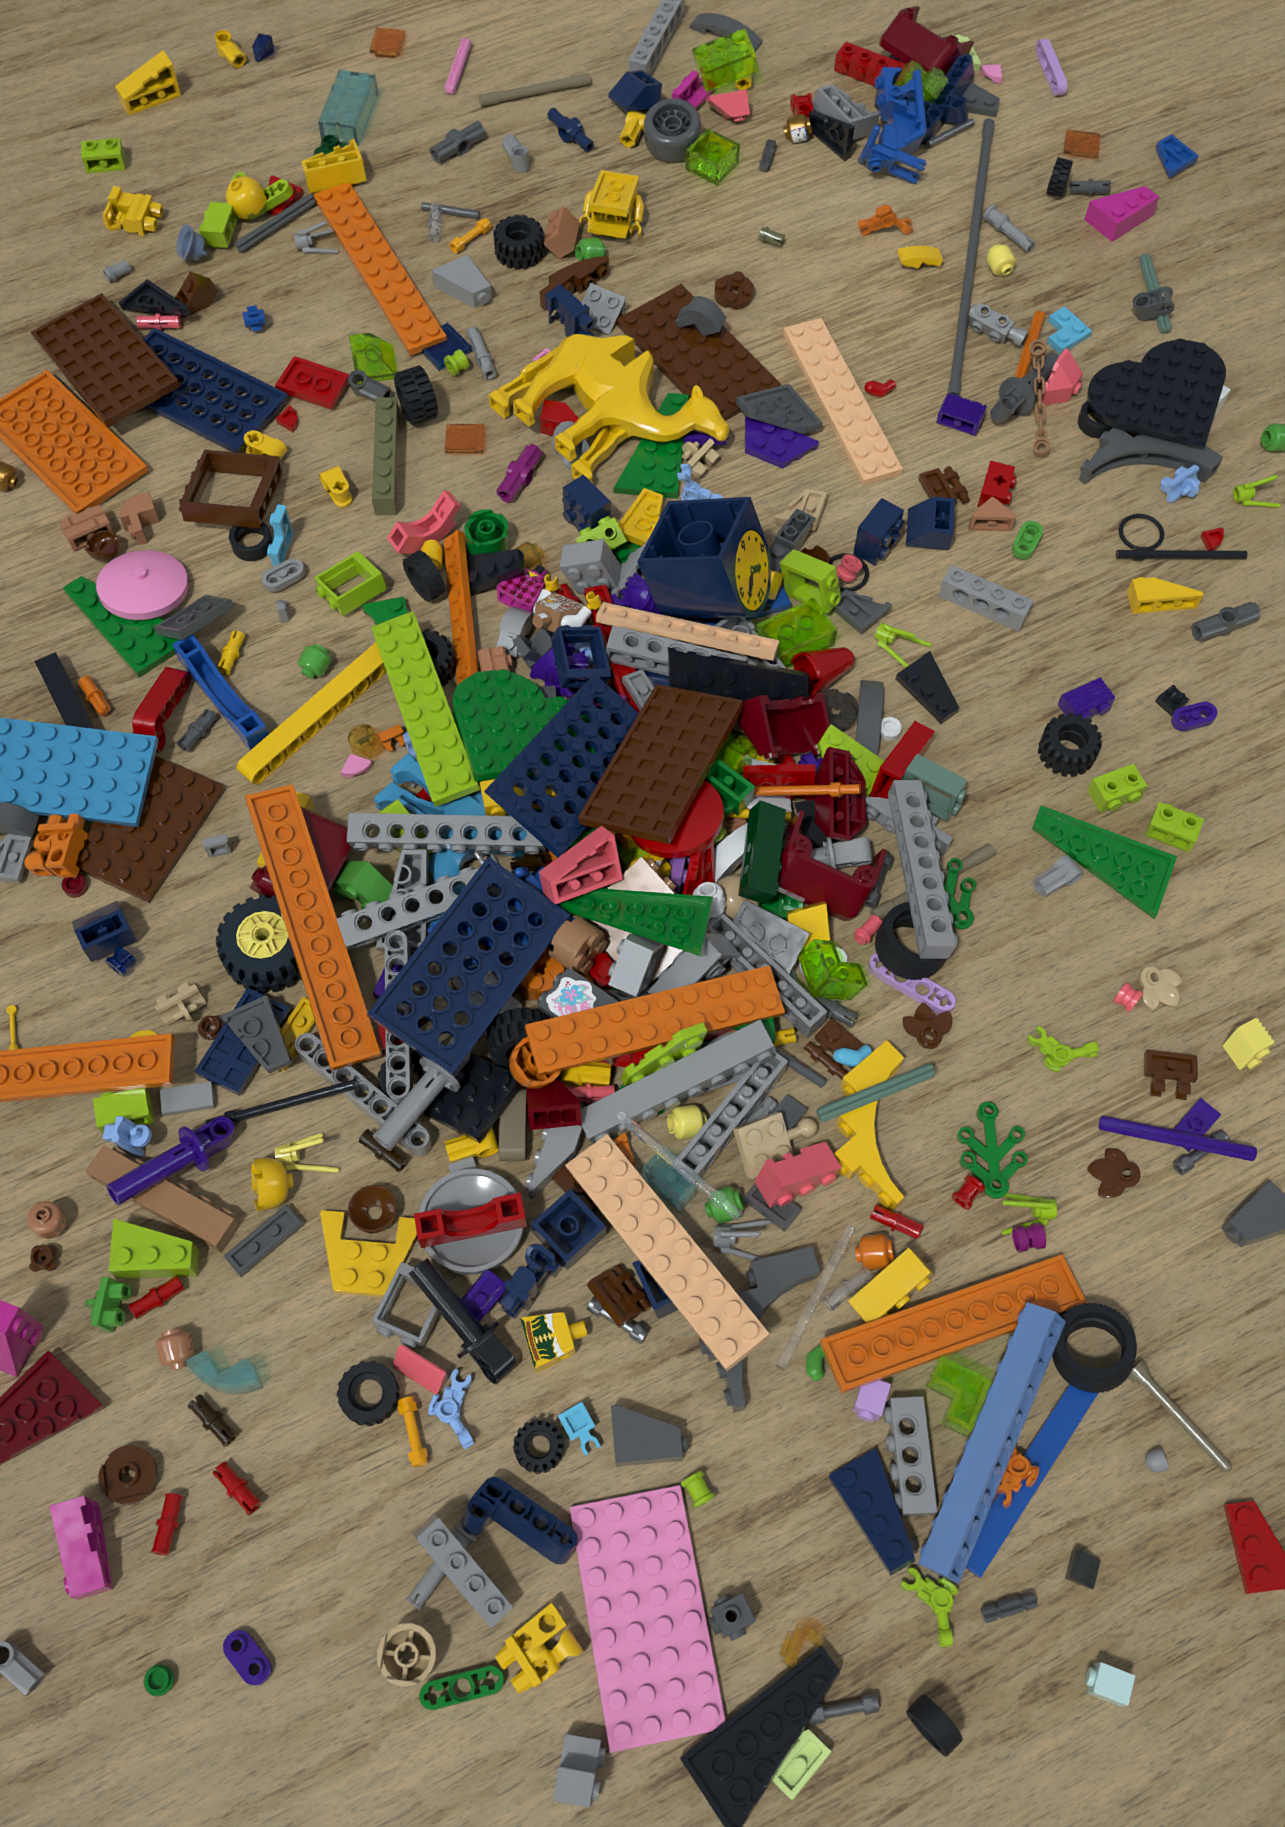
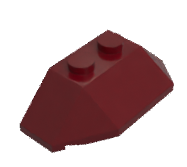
M833 747L826 749L815 776V785H830L831 782H841L842 785L860 784L861 794H842V797L815 795V823L827 838L851 841L866 826L865 779L858 766L852 760L853 756L850 751Z

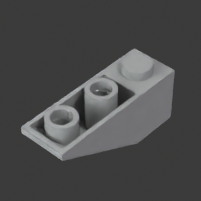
M581 1126L544 1129L542 1140L545 1141L542 1150L538 1149L535 1154L534 1164H536L534 1174L529 1173L525 1188H528L529 1198L533 1199L552 1181V1177L568 1161L576 1157L583 1136Z

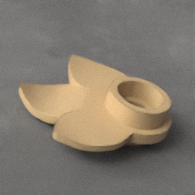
M1152 966L1141 970L1138 981L1143 988V1002L1149 1009H1155L1159 1002L1171 1007L1179 1005L1180 995L1176 987L1182 983V979L1176 972L1170 969L1158 970Z

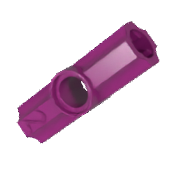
M526 445L516 461L512 460L508 465L506 477L496 490L497 495L502 501L507 503L513 502L522 487L530 484L534 469L543 457V451L537 445Z

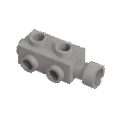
M974 304L968 314L970 316L969 325L976 332H983L988 335L994 342L1004 344L1009 338L1013 340L1014 344L1021 347L1029 332L1023 328L1018 329L1014 326V321L1010 320L1008 316L997 313L988 305ZM1000 320H1004L1006 323L1003 324V323H1001V322H999V321H1000Z

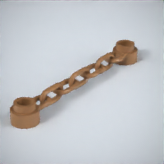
M1034 340L1029 346V351L1033 359V368L1037 370V377L1034 379L1033 386L1034 393L1038 396V403L1035 405L1034 413L1035 420L1039 422V429L1035 434L1033 452L1036 456L1044 457L1050 452L1047 431L1043 429V421L1046 419V405L1042 403V395L1045 393V379L1041 377V369L1044 367V356L1046 355L1047 348L1043 340ZM1038 349L1042 350L1040 353H1035ZM1036 359H1041V366L1040 363H1037L1036 366ZM1037 380L1038 383H1041L1042 380V392L1041 389H1038L1037 392ZM1038 406L1039 409H1042L1043 406V418L1042 415H1039L1038 418ZM1040 447L1046 448L1044 451L1038 450Z

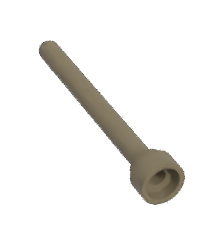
M1142 1360L1137 1362L1128 1378L1133 1383L1142 1384L1224 1472H1230L1232 1464L1150 1378L1151 1374L1148 1372V1366Z

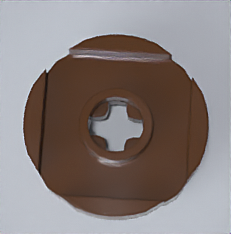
M736 271L715 281L714 298L720 306L726 308L727 305L732 307V310H740L751 304L754 297V285L751 280L744 277L742 272Z
M127 1445L115 1449L108 1455L110 1457L105 1461L104 1465L102 1464L98 1475L100 1489L106 1497L121 1505H133L153 1493L158 1477V1468L155 1459L149 1452L137 1446ZM130 1467L131 1471L135 1472V1477L132 1478L131 1482L127 1483V1480L121 1479V1475H124L126 1468Z

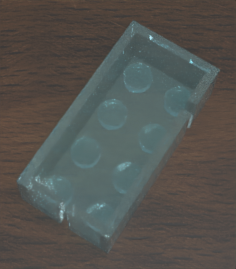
M339 70L334 81L335 84L331 88L318 121L321 141L328 134L335 135L339 140L337 125H339L341 142L350 144L349 140L355 139L357 147H359L379 95L376 75Z

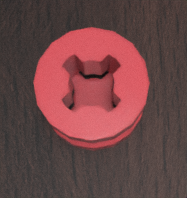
M846 554L841 559L842 564L836 568L837 576L843 581L853 582L856 578V572L861 570L863 564L857 557Z
M1126 982L1113 1002L1123 1005L1125 1010L1130 1013L1143 995V992L1134 990L1131 984Z

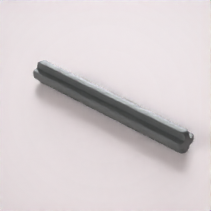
M306 195L235 242L237 250L239 252L246 251L314 206L316 200L313 195Z

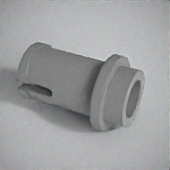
M126 260L111 267L106 266V269L103 270L104 276L109 282H115L116 278L131 272Z

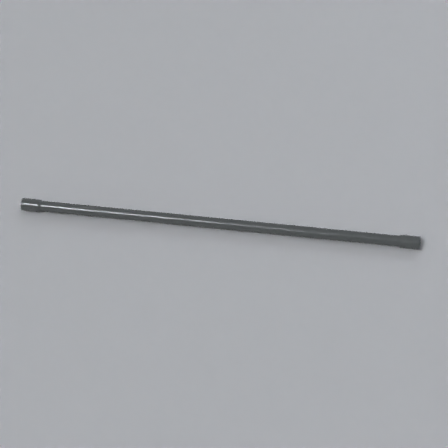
M991 118L984 120L982 128V143L954 355L947 392L951 395L960 396L968 314L971 304L991 141L995 125L994 120Z

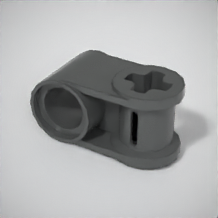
M1164 286L1137 294L1132 301L1137 318L1144 321L1153 317L1170 314L1175 308L1171 298L1173 296L1172 288Z

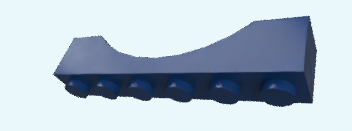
M193 634L184 640H179L172 644L179 662L190 672L194 681L249 750L253 749L269 735L263 721L233 691Z

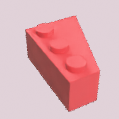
M600 826L539 871L543 894L554 904H558L623 880L614 834Z
M826 1141L802 1148L800 1150L801 1153L792 1156L791 1153L784 1154L782 1156L784 1160L774 1162L772 1158L765 1161L754 1182L770 1208L776 1205L783 1207L792 1202L793 1197L800 1194L802 1197L807 1196L815 1190V1187L821 1184L825 1187L836 1181V1176L842 1167Z

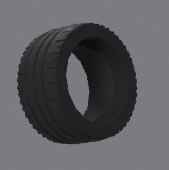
M909 902L895 906L884 917L876 934L875 951L878 959L894 975L907 980H921L922 978L933 976L943 966L946 959H920L919 954L906 950L897 941L893 929L900 927L914 928Z
M1084 1303L1066 1311L1062 1315L1066 1323L1052 1355L1054 1365L1059 1374L1068 1384L1081 1391L1104 1393L1119 1387L1132 1372L1137 1354V1342L1131 1324L1120 1312L1107 1305ZM1095 1327L1105 1330L1115 1337L1121 1346L1120 1360L1116 1364L1104 1369H1091L1082 1366L1067 1351L1066 1342L1071 1333L1081 1328Z

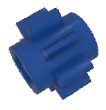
M257 305L248 306L247 311L242 312L245 327H251L252 332L262 330L261 326L266 325L263 309L258 310Z

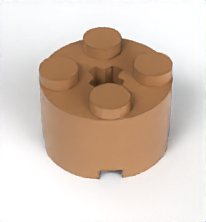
M574 915L572 917L575 920L572 922L565 921L554 935L551 942L554 945L553 952L549 950V956L566 968L569 967L577 973L587 974L593 966L592 961L595 956L602 953L606 948L607 941L604 939L603 931L579 915Z

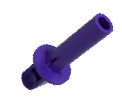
M217 1117L195 1131L186 1126L181 1127L178 1130L180 1141L178 1145L106 1185L111 1199L119 1206L192 1163L202 1172L208 1170V1158L231 1145L234 1131L233 1122L227 1117ZM223 1131L227 1134L218 1135L216 1132Z

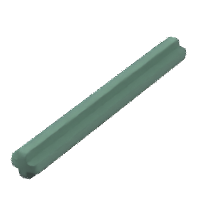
M1149 253L1142 254L1139 262L1148 291L1158 289L1160 285L1151 255ZM1169 315L1157 316L1156 320L1162 334L1165 332L1169 333L1172 328Z
M925 1064L819 1107L816 1111L817 1116L821 1122L828 1121L929 1080L935 1076V1070L931 1064Z

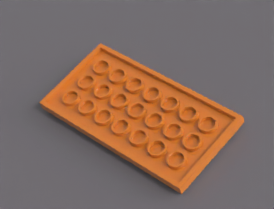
M47 369L0 398V440L75 515L85 511L88 507L99 505L149 471L147 465Z

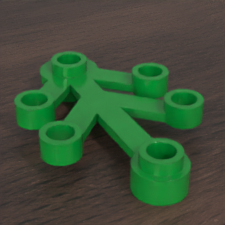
M952 858L946 865L948 873L946 884L943 882L944 891L948 893V910L953 916L952 926L956 929L965 930L974 921V915L969 909L971 893L976 888V882L970 877L965 878L961 882L960 889L962 894L958 904L953 896L957 875L962 869L963 864L960 859ZM951 863L957 864L958 869L952 868ZM964 883H970L972 888H966ZM959 914H963L966 920H961Z
M983 1102L978 1107L976 1116L984 1124L986 1147L974 1138V1133L969 1127H962L957 1134V1139L961 1144H966L988 1163L989 1172L976 1163V1156L972 1152H964L959 1159L961 1167L969 1169L983 1182L985 1187L984 1193L988 1197L1000 1199L1009 1190L1008 1180L1018 1169L1023 1168L1027 1164L1028 1157L1022 1151L1015 1152L1011 1157V1163L1001 1173L999 1162L1015 1144L1023 1141L1025 1131L1021 1127H1013L1008 1133L1006 1140L997 1148L994 1121L999 1111L994 1103ZM984 1108H990L993 1114H987ZM1018 1132L1021 1138H1015L1012 1133ZM961 1133H968L970 1138L964 1139L961 1136ZM969 1157L972 1160V1163H965L963 1158ZM1015 1157H1021L1023 1163L1016 1162ZM992 1182H998L1000 1184V1188H994L992 1186Z

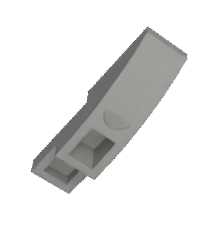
M866 797V818L876 821L887 832L895 834L889 799ZM931 815L930 824L931 829L935 831V848L940 854L945 855L950 848L953 838L936 827L938 818Z

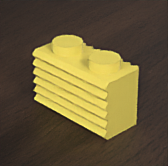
M1255 1018L1238 1027L1222 1046L1239 1070H1243L1246 1067L1252 1070L1263 1062L1262 1059L1271 1054L1269 1048L1274 1044L1275 1040L1271 1039V1036L1268 1035V1031H1265V1027H1262L1259 1019Z

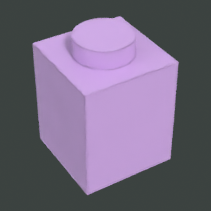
M879 1380L859 1387L852 1412L857 1413V1417L867 1422L879 1421L891 1384Z

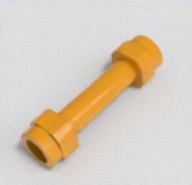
M487 218L480 219L476 222V227L461 238L455 237L449 243L452 252L457 254L463 251L465 245L479 234L485 235L492 228L490 221Z
M413 1396L399 1399L397 1401L399 1416H404L411 1452L408 1453L409 1462H411L412 1468L428 1464L427 1448H422L414 1412L418 1411L417 1404Z

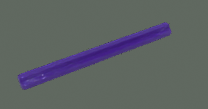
M1101 1116L1099 1119L1098 1129L1248 1161H1254L1257 1156V1148L1254 1146L1107 1116Z

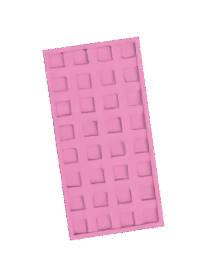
M681 1486L570 1507L573 1530L578 1536L576 1549L610 1753L714 1731L725 1722V1716Z

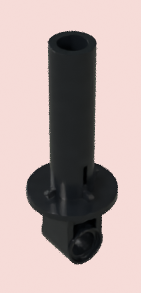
M428 1258L408 1273L464 1342L461 1345L462 1349L456 1355L459 1359L469 1354L481 1368L485 1377L496 1385L517 1366L515 1357L493 1333L499 1323L494 1321L489 1326L487 1325L488 1323L482 1325Z

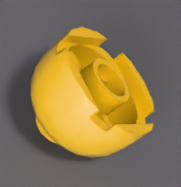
M241 176L232 180L225 193L226 202L233 206L234 213L240 219H247V215L252 213L254 215L258 214L264 207L267 197L264 195L266 191L262 185L249 176Z
M264 1157L253 1158V1163L251 1164V1184L255 1196L258 1195V1199H253L255 1210L266 1211L277 1208L286 1200L288 1189H293L292 1173L287 1174L285 1166L279 1160Z

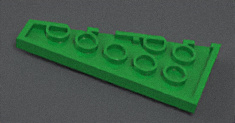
M668 393L657 412L664 416L677 413L687 403L689 394ZM684 436L666 442L642 438L615 484L614 493L639 495L646 488L663 495V498L677 499L679 489L677 473L681 471L680 465L682 462Z

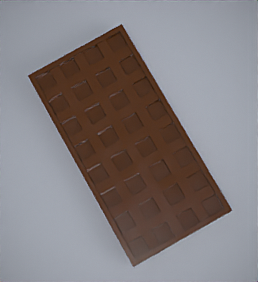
M682 284L617 318L616 325L626 336L634 339V344L643 353L649 350L653 357V364L682 394H689L690 399L693 387L695 385L699 386L703 395L716 404L725 421L742 412L736 405L737 397L781 386V383L723 325L719 332L706 336L701 334L695 324L681 328L678 327L675 321L680 309L689 305L694 297Z
M102 293L31 331L34 340L107 428L180 387L177 378Z
M656 684L578 816L579 824L594 828L603 826L608 831L670 844L744 708L743 700Z

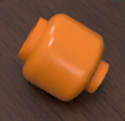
M884 1234L861 1237L859 1246L855 1247L857 1263L862 1262L866 1270L885 1269L891 1264V1261L895 1260L892 1239L888 1240Z

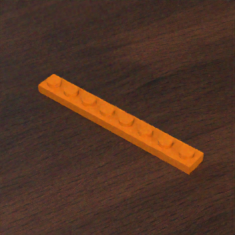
M456 530L443 542L458 686L465 678L478 672L465 537L464 532Z

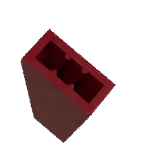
M558 1078L551 1084L539 1089L526 1087L530 1130L582 1125L580 1100Z

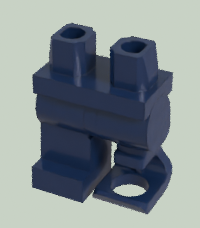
M560 284L545 294V308L548 310L549 324L560 317V323L565 324L566 337L573 334L594 336V333L590 331L594 325V318L589 315V306L586 304L582 306L580 300Z
M532 1244L526 1249V1267L520 1266L514 1273L512 1281L508 1279L503 1285L506 1293L499 1301V1304L502 1306L501 1309L513 1319L516 1318L522 1308L527 1311L530 1310L533 1306L532 1301L537 1298L539 1287L550 1274L556 1278L562 1270L561 1265L556 1261L555 1255L540 1244Z

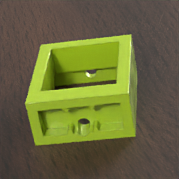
M795 549L780 562L787 596L826 613H829L839 604L841 594L836 566ZM805 578L817 582L819 587L807 583Z
M359 551L314 577L317 585L315 591L321 599L325 598L333 611L337 610L342 616L387 590L382 573ZM358 574L365 579V581L339 597L332 591Z

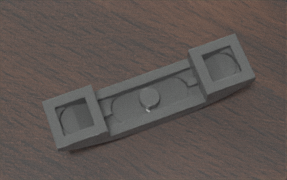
M716 13L699 14L689 25V29L704 35L711 30L735 41H739L741 38L747 39L751 43V54H754L762 44V39L749 27L725 15Z
M860 680L855 741L875 755H878L883 704V682Z

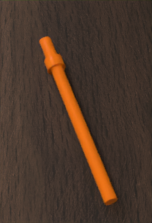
M831 782L830 785L755 787L753 796L831 795V797H842V794H861V785H842L841 782Z

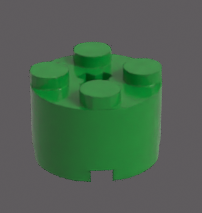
M482 509L469 516V520L467 523L465 522L464 531L467 550L471 555L509 549V528L504 515L493 513V510Z

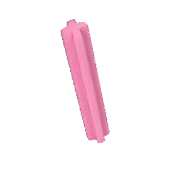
M469 38L461 39L445 84V92L447 94H454L471 47V40Z

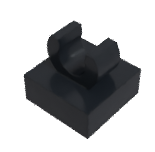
M1175 685L1165 690L1155 701L1171 717L1176 709L1186 706L1190 700Z

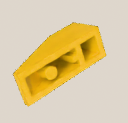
M1155 577L1132 579L1127 590L1132 614L1197 609L1204 596L1202 591Z

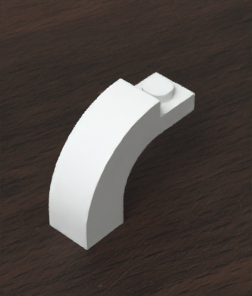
M748 823L736 829L714 848L715 883L731 875L743 861Z

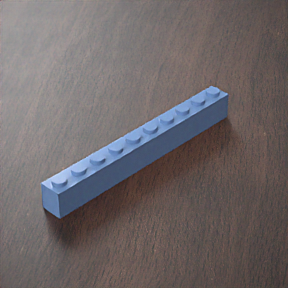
M1027 1302L1024 1310L1020 1312L1015 1332L1008 1340V1349L1003 1360L998 1364L997 1375L993 1385L987 1390L983 1409L976 1417L973 1433L965 1443L963 1457L955 1467L953 1481L949 1490L943 1496L941 1510L933 1520L931 1534L927 1543L921 1549L918 1562L920 1565L957 1584L961 1581L1066 1323L1056 1311Z

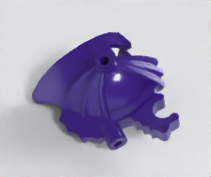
M634 573L633 577H629V581L625 582L626 589L620 590L621 599L617 598L615 593L610 595L614 605L662 615L653 600L646 581L637 573Z
M564 643L565 650H567L566 655L569 669H587L589 664L587 663L588 657L585 656V651L574 654L577 649L572 643ZM552 648L534 664L530 672V678L543 680L544 686L555 685L556 697L565 696L569 700L575 694L572 690L573 688H561Z

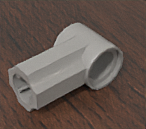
M512 134L505 135L501 144L512 162L513 170L518 173L528 171L530 164L527 147L520 143L517 136Z
M1065 855L1057 860L1052 868L1034 878L1032 883L1036 892L1046 898L1065 885L1068 887L1076 883L1084 875V872L1069 855Z
M0 1641V1651L7 1647L10 1652L7 1662L4 1664L0 1662V1673L23 1694L28 1696L43 1681L46 1673L21 1651L17 1643Z

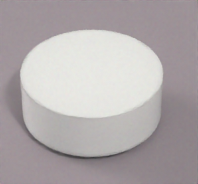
M893 717L883 718L881 720L880 737L887 741L897 739L902 729L899 720Z

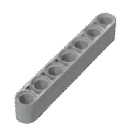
M393 930L385 937V990L399 973L393 972L392 969L396 965L404 966L410 959L408 939L404 932L400 930ZM395 942H403L400 948H392ZM402 1003L396 1007L397 1012L404 1013V1016L411 1013V1007L408 1004ZM386 1030V1089L391 1100L399 1105L413 1088L412 1048L404 1042L398 1046L394 1045L393 1041L397 1037ZM399 1061L406 1063L401 1070L393 1069L395 1063ZM398 1086L406 1087V1091L402 1095L393 1094Z
M304 1033L297 1037L295 1047L302 1061L330 1085L342 1083L339 1082L342 1076H351L349 1080H354L356 1089L341 1094L376 1124L381 1126L396 1109L397 1104L350 1065L332 1071L329 1066L322 1067V1062L327 1060L321 1040L315 1035ZM307 1045H314L310 1051H303ZM361 1091L369 1092L364 1098L357 1097ZM379 1107H388L386 1112L382 1114L376 1113ZM417 1121L399 1140L403 1147L418 1157L427 1155L432 1148L428 1131ZM417 1138L426 1139L420 1146L413 1145L414 1140Z

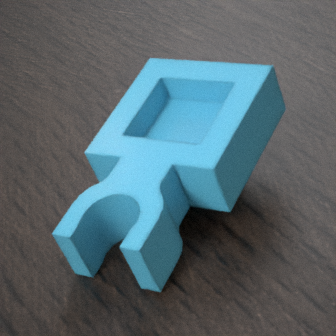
M582 1401L558 1415L571 1441L577 1437L580 1438V1447L585 1456L588 1455L585 1449L587 1441H594L597 1448L601 1447L598 1440L589 1433V1430L594 1428L595 1425Z

